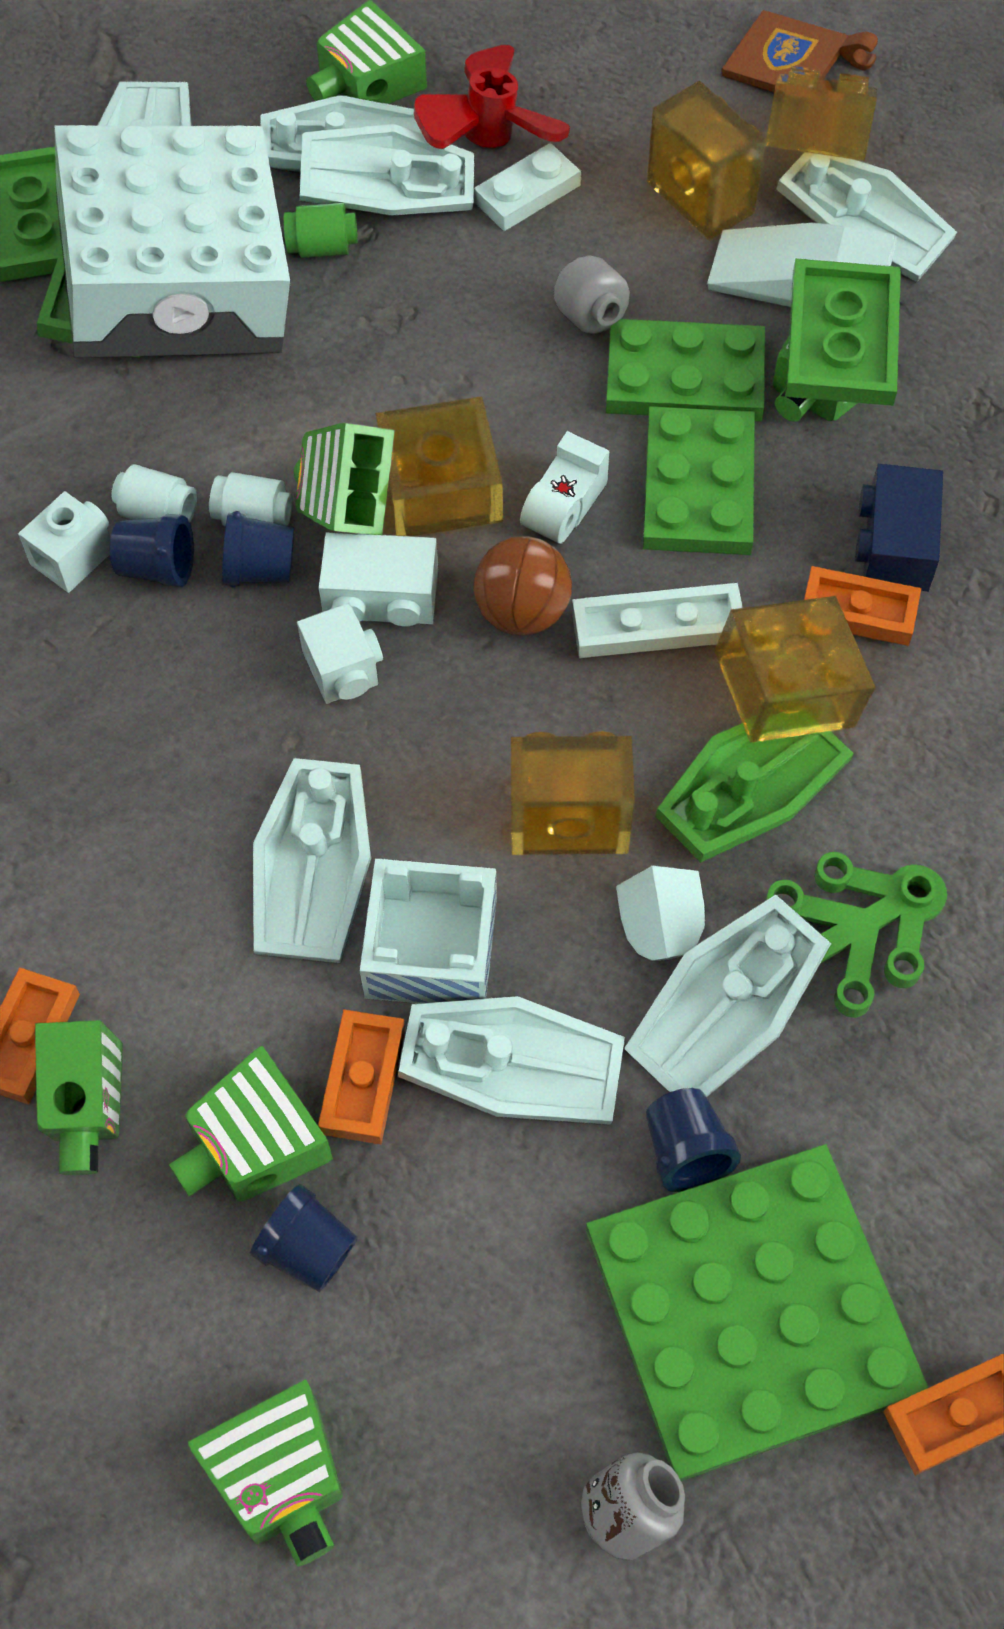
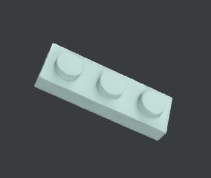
M738 583L572 599V616L579 658L745 642L747 627Z

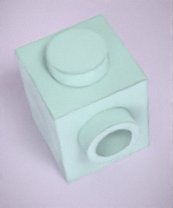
M66 491L18 533L30 565L68 593L110 555V536L107 529L109 521L107 517L93 503L86 501L82 504Z
M350 603L297 621L302 652L326 704L339 699H354L364 694L369 688L378 685L376 663L383 660L379 642L372 629L362 630Z

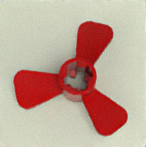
M499 45L471 54L466 59L464 73L469 80L468 94H422L416 98L414 103L415 121L425 140L437 149L448 147L464 134L472 143L487 148L503 146L511 139L513 123L541 139L559 142L569 137L570 126L558 119L516 106L518 81L509 73L515 50L510 45Z

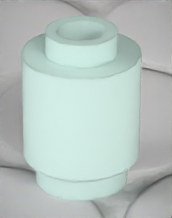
M133 464L126 472H121L117 475L112 487V501L116 504L119 516L135 520L160 518L167 514L186 516L189 522H191L195 513L197 491L194 487L187 486L183 478Z
M231 472L228 477L218 475L214 479L210 492L209 513L212 519L221 520L223 526H226L228 513H233L234 511L245 514L247 518L286 526L289 524L293 509V495L286 492L284 481Z

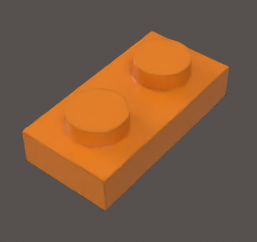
M811 566L799 623L909 646L914 631L922 588Z
M19 967L0 1006L1 1096L30 1104L36 1091L35 1023L68 1022L80 996L75 985Z
M343 1009L318 1127L325 1136L382 1145L405 1033L404 1019Z
M1004 1353L894 1403L883 1411L915 1476L1004 1435Z

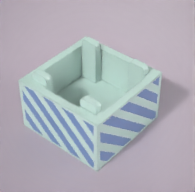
M375 859L360 964L364 998L421 1004L486 999L497 902L496 869Z

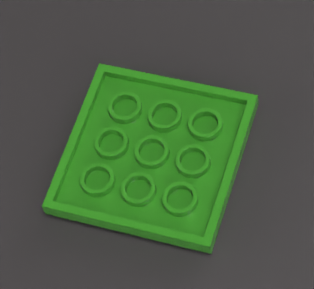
M827 1144L586 1223V1233L669 1466L678 1475L680 1481L885 1410L888 1406L928 1388Z

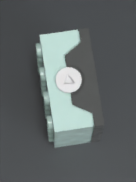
M54 126L57 211L74 358L282 352L290 277L263 126Z

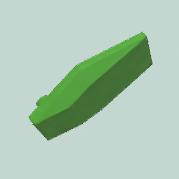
M795 699L712 736L658 806L655 817L701 863L790 821L852 759L854 753L801 702Z

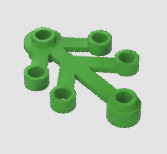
M839 852L826 853L819 859L814 874L817 885L829 893H838L848 889L881 898L879 901L866 908L804 895L801 887L791 880H779L770 886L766 900L774 895H789L795 902L790 907L805 921L831 926L830 929L821 933L831 943L821 963L850 947L845 976L837 987L834 1003L840 1013L851 1018L864 1015L869 1010L874 999V989L869 980L878 931L899 919L896 948L891 951L887 958L884 974L886 979L895 987H912L918 982L924 970V960L919 953L924 922L937 917L943 910L947 900V889L944 881L935 871L928 867L907 865L898 869L893 875L853 867L850 859ZM834 866L839 868L844 876L839 879H833L828 877L823 869ZM910 885L918 886L927 892V896L923 898L915 897L910 894L907 887ZM898 960L909 962L914 969V973L906 975L898 972L894 967V962ZM848 989L858 990L863 995L864 1002L860 1004L850 1003L844 997L843 992Z

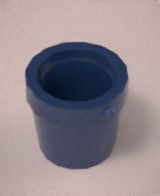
M239 511L228 513L223 548L222 583L232 588L240 586V583H289L293 556L294 527L247 518L245 514H241Z
M167 514L160 518L116 522L112 529L109 547L110 561L115 574L123 577L160 582L165 586L182 587L186 585L191 576L194 560V537L188 518L184 515Z
M683 1088L669 1092L655 1100L646 1110V1120L657 1158L656 1170L663 1187L668 1191L679 1193L724 1178L733 1172L740 1163L741 1154L734 1138L726 1132L701 1089Z
M299 1184L289 1192L271 1215L255 1240L250 1255L265 1266L270 1264L316 1291L321 1292L339 1270L354 1247L358 1237L316 1200L314 1193Z

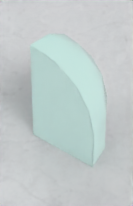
M651 866L616 886L624 931L627 940L639 955L652 961L669 960L683 956L688 950L698 944L705 926L704 899L699 871Z

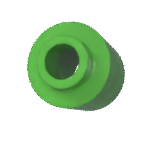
M344 203L296 206V211L284 212V234L288 254L299 253L301 258L349 255V244H358L355 213H346Z

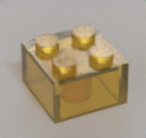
M795 66L791 67L788 75L780 74L775 86L765 146L865 161L877 101V88L869 87V78L853 74H840L838 82L819 79V70Z
M698 81L653 107L647 183L710 241L722 234V230L730 229L755 213L766 139L756 127L749 125L733 111L722 97L715 95L701 81Z
M482 396L375 413L377 428L395 430L387 494L396 536L413 537L503 522V483Z
M836 596L731 609L714 650L750 743L853 728L856 726L876 688Z
M598 731L585 736H555L547 732H534L525 737H511L512 855L629 853L635 802L632 736H616L610 732Z

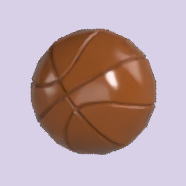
M529 536L511 537L494 545L481 559L474 576L473 590L480 612L490 624L508 634L517 636L533 635L550 628L564 613L571 598L572 580L570 570L563 556L549 543Z

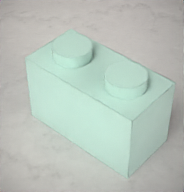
M326 532L319 582L322 612L350 603L359 622H391L399 626H412L417 623L433 624L438 577L436 538Z

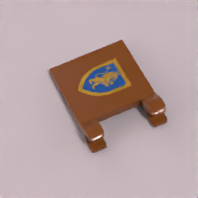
M763 10L722 67V76L807 102L824 117L834 119L844 109V103L839 100L844 96L846 86L837 80L823 81L839 55L857 69H870L876 61V55L867 52H872L878 44V38L870 32L846 35Z

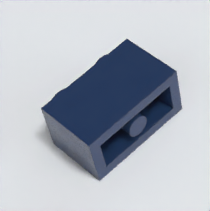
M877 464L872 485H862L858 516L868 519L867 529H860L858 533L855 561L864 562V577L922 588L921 591L929 592L940 556L944 470Z

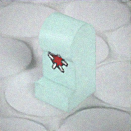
M567 431L557 445V456L540 482L534 485L526 498L520 517L521 525L558 543L564 542L574 527L577 528L607 484L609 450Z

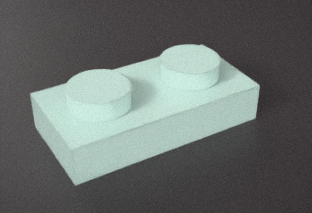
M549 143L474 188V203L503 231H506L581 186V170L555 146Z

